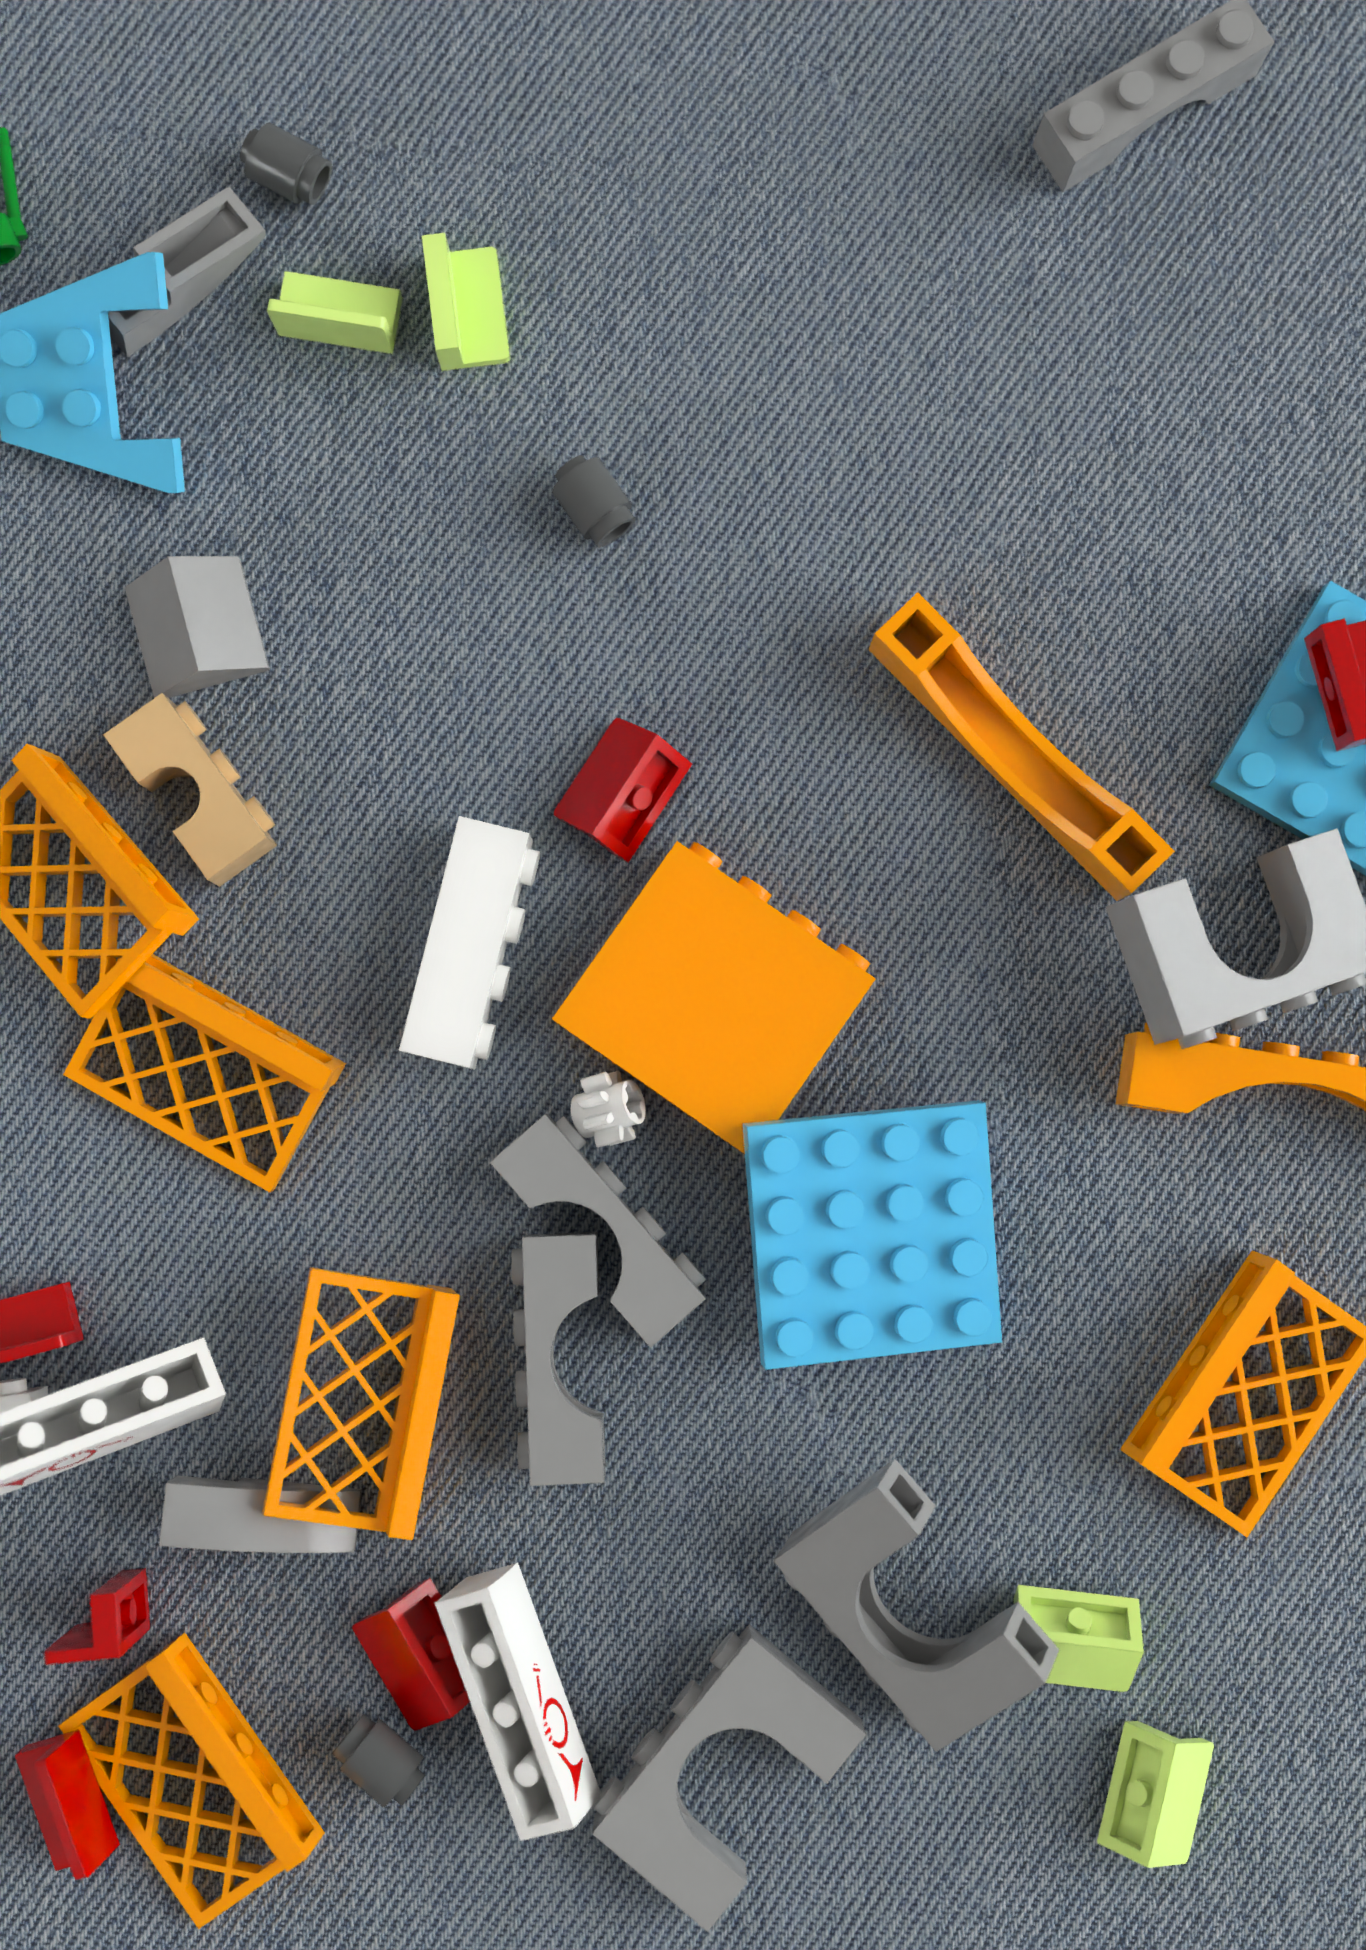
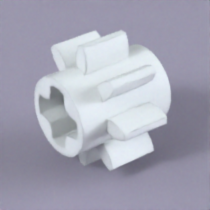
M619 1071L603 1072L582 1078L580 1081L584 1092L576 1094L571 1101V1117L579 1134L585 1138L594 1136L595 1144L598 1148L634 1140L636 1136L632 1126L642 1123L646 1114L644 1097L638 1085L632 1080L622 1081Z

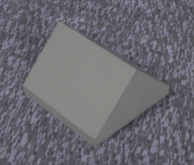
M167 556L125 587L154 698L161 693L171 698L270 670L241 559L238 556Z

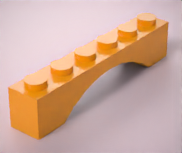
M918 592L874 634L868 650L1116 901L1132 894L1175 852L1130 806L1086 775L1032 725L992 680L961 635Z
M1147 1023L1144 1024L1143 1032L1137 1031L1125 1034L1115 1105L1172 1114L1189 1113L1213 1098L1244 1087L1262 1084L1298 1085L1329 1093L1366 1112V1067L1358 1066L1360 1057L1358 1055L1322 1051L1321 1060L1299 1057V1046L1278 1042H1263L1262 1051L1239 1047L1241 1037L1216 1033L1217 1038L1181 1049L1178 1039L1155 1045Z

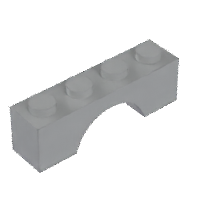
M1230 0L1045 112L1032 146L1064 193L1110 165L1136 137L1167 114L1197 100H1204L1209 105L1255 77L1274 44V40L1247 0Z
M544 1114L490 1163L529 1208L549 1202H572L593 1210L608 1223L617 1238L622 1258L619 1283L610 1302L651 1348L706 1299L699 1286L707 1279L683 1252L675 1259L659 1242L667 1233L644 1207L640 1208L636 1213L628 1207L619 1196L627 1187L604 1161L596 1168L579 1150L587 1141L579 1134L572 1123L564 1115L555 1122L548 1114Z
M598 1232L525 1235L522 1237V1248L512 1249L511 1254L513 1285H523L524 1309L514 1310L513 1315L515 1346H525L526 1370L516 1371L515 1376L517 1408L527 1407L528 1432H518L517 1437L518 1468L529 1469L530 1486L604 1483L606 1476L604 1413L584 1405L567 1391L559 1378L554 1361V1344L560 1324L572 1310L586 1301L597 1297L600 1292Z

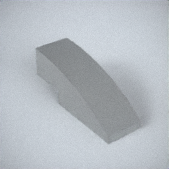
M229 186L133 247L134 257L146 252L163 253L168 309L113 311L108 313L110 337L127 358L190 312L215 290L266 237V230Z
M177 1475L168 1481L165 1486L159 1546L236 1552L348 1553L355 1552L358 1528L263 1516L262 1510L268 1480L242 1477L239 1481ZM283 1482L279 1501L303 1505L324 1490L322 1485ZM344 1487L336 1493L348 1511L360 1512L362 1489ZM331 1498L318 1506L338 1509Z

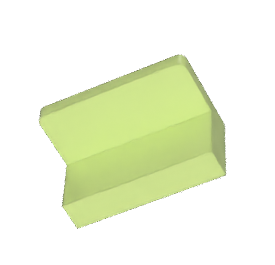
M445 233L422 235L435 351L441 370L507 363L510 360L496 249L494 247H484L450 252Z
M285 271L280 300L269 299L267 313L279 336L393 354L403 298L400 289Z
M1026 1585L1017 1586L1014 1604L1019 1602L1059 1649L1046 1683L1119 1692L1129 1690L1144 1653L1139 1599Z
M1125 1721L1097 1843L1147 1868L1185 1864L1190 1854L1214 1744L1203 1738L1178 1739L1142 1722Z

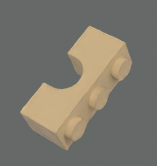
M161 693L104 733L103 736L136 782L151 792L176 777H191L195 779L200 791L198 808L188 821L172 832L205 878L220 887L278 846L267 832L275 826V823L256 797L253 796L248 801H245L233 784L241 776L223 751L219 748L212 754L199 737L207 729L190 705L184 701L177 706Z

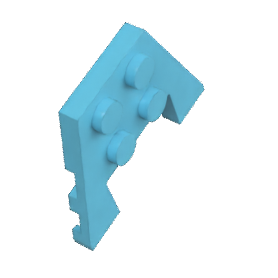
M143 253L0 313V431L3 442L166 493L185 492L180 438L123 440L120 437L108 313L113 311L168 309L163 253Z

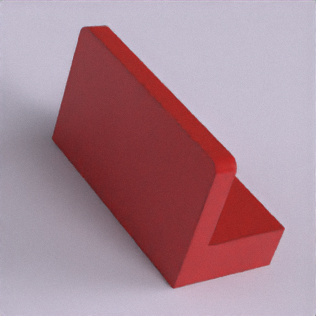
M1344 618L1321 624L1307 635L1304 640L1334 745L1338 752L1366 744V620L1347 625Z
M615 718L555 808L553 814L560 821L586 833L614 856L629 863L692 766V763L658 734L621 718Z
M70 1282L0 1300V1364L84 1340Z
M146 1568L121 1570L90 1595L92 1622L75 1625L44 1651L45 1665L120 1658L151 1629Z
M431 1578L417 1583L384 1609L361 1618L352 1625L353 1632L410 1728L414 1731L450 1719L470 1703L435 1605L442 1597Z
M78 1729L28 1744L14 1755L55 1871L70 1867L75 1880L89 1877L120 1845Z

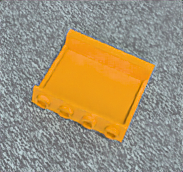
M676 841L555 1013L552 1020L745 1155L742 1123L779 1120L876 978L866 972L870 963L856 951L844 944H840L835 951L818 939L817 935L821 929L811 920L795 910H791L786 917L770 906L767 902L772 895L762 886L746 876H742L737 883L721 872L718 868L723 861L713 852L697 842H693L688 849Z

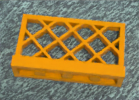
M27 743L11 760L19 770L0 789V919L78 1015L91 1019L172 933L184 936L199 918L60 756ZM29 790L36 798L35 824H14L15 803ZM51 817L55 820L56 823H51ZM50 833H66L71 839L69 865H48ZM14 834H34L32 866H11ZM85 857L91 864H85ZM84 874H100L106 881L104 906L82 907ZM31 875L29 908H14L8 901L10 876ZM47 875H68L66 907H45ZM120 898L126 906H120ZM135 915L147 931L130 949H117L119 916ZM81 916H103L101 949H79ZM22 917H28V923ZM44 917H65L63 950H48L43 944ZM100 958L99 982L85 995L77 985L78 959ZM57 959H62V965L57 961Z
M152 954L93 1016L63 1075L264 1190L272 1192L279 1183L329 1088L336 1084L346 1063ZM126 990L145 1000L152 1024L124 1032L117 1006ZM160 1009L171 1014L175 1018L163 1021ZM185 1022L197 1030L203 1053L175 1061L165 1027ZM109 1024L112 1035L101 1038ZM154 1030L163 1065L136 1072L126 1038ZM212 1038L227 1047L215 1050ZM114 1042L124 1076L105 1080L85 1067L97 1046ZM236 1051L249 1059L255 1083L227 1090L217 1056ZM206 1060L216 1094L187 1101L178 1067ZM264 1068L278 1076L266 1079ZM166 1071L176 1105L158 1110L145 1103L138 1079ZM289 1081L310 1093L299 1114L278 1119L269 1086ZM126 1082L129 1093L115 1085ZM258 1089L267 1123L239 1131L229 1097ZM218 1101L227 1134L209 1139L196 1131L190 1108ZM178 1112L181 1123L168 1116V1114ZM293 1124L286 1139H284L281 1127ZM270 1130L277 1155L268 1172L248 1161L241 1138ZM230 1141L233 1152L219 1144Z
M1253 1250L1120 1448L1129 1457L1245 1537L1249 1536L1366 1358V1326L1296 1277L1294 1275L1295 1272L1280 1261ZM1289 1288L1302 1297L1305 1322L1278 1328L1275 1307ZM1317 1309L1329 1317L1318 1319ZM1265 1324L1266 1331L1259 1332ZM1342 1326L1355 1335V1338L1342 1357L1325 1361L1320 1330ZM1307 1333L1312 1364L1285 1369L1280 1339ZM1268 1342L1272 1372L1245 1378L1242 1363L1243 1355L1250 1345ZM1332 1371V1373L1328 1377L1327 1372ZM1232 1374L1233 1381L1226 1382ZM1314 1375L1317 1396L1309 1407L1292 1411L1287 1381ZM1275 1384L1279 1414L1252 1419L1247 1389ZM1235 1393L1239 1422L1211 1428L1208 1408L1216 1396ZM1294 1422H1299L1295 1428ZM1198 1425L1199 1431L1193 1432ZM1281 1426L1284 1446L1276 1457L1259 1461L1254 1431ZM1241 1434L1246 1464L1218 1470L1213 1440ZM1202 1444L1206 1473L1181 1478L1169 1469L1183 1447ZM1266 1472L1263 1478L1261 1479V1473ZM1248 1476L1251 1496L1238 1516H1236L1224 1507L1220 1482ZM1208 1485L1210 1497L1196 1487Z
M310 1267L262 1510L263 1516L386 1532L388 1537L413 1540L460 1295L447 1287L429 1284L424 1286ZM322 1283L347 1287L360 1305V1307L330 1328L317 1310ZM357 1289L380 1293L366 1302ZM392 1295L416 1298L411 1323L390 1337L372 1312V1309ZM366 1314L384 1342L354 1363L335 1335ZM316 1319L324 1332L310 1341L314 1320ZM408 1337L405 1356L403 1357L396 1345ZM330 1340L348 1368L320 1388H317L305 1371L307 1356ZM388 1350H391L402 1366L400 1382L378 1398L360 1370ZM354 1375L372 1400V1403L344 1423H341L324 1399V1396ZM302 1381H304L312 1393L299 1402ZM396 1398L392 1419L384 1406ZM318 1401L336 1428L311 1447L305 1449L293 1432L295 1417ZM379 1410L391 1427L389 1440L386 1445L366 1458L348 1432ZM340 1437H343L360 1461V1464L330 1485L312 1458ZM290 1443H292L299 1455L287 1463ZM385 1458L380 1479L373 1466ZM306 1463L324 1490L303 1505L280 1502L283 1479ZM367 1471L379 1488L374 1514L348 1511L336 1493ZM331 1498L338 1509L318 1506Z
M185 1632L58 1725L63 1734L79 1729L100 1788L198 1929L283 1870L288 1872L306 1860L325 1834ZM148 1676H150L164 1696L162 1715L133 1709L136 1685ZM122 1695L121 1706L110 1704ZM94 1715L118 1720L115 1748L96 1744L82 1723ZM131 1723L160 1729L156 1756L127 1751ZM171 1732L192 1736L200 1748L197 1765L168 1759ZM125 1765L154 1771L150 1798L132 1795L123 1783ZM166 1774L195 1780L191 1807L162 1801ZM207 1782L228 1788L235 1798L233 1816L203 1810ZM160 1816L189 1822L185 1849L165 1844L158 1834ZM201 1825L231 1831L227 1858L197 1851ZM242 1833L263 1838L275 1857L264 1865L239 1861ZM195 1867L225 1873L222 1894L209 1904L206 1903L193 1884ZM236 1876L245 1877L235 1885Z

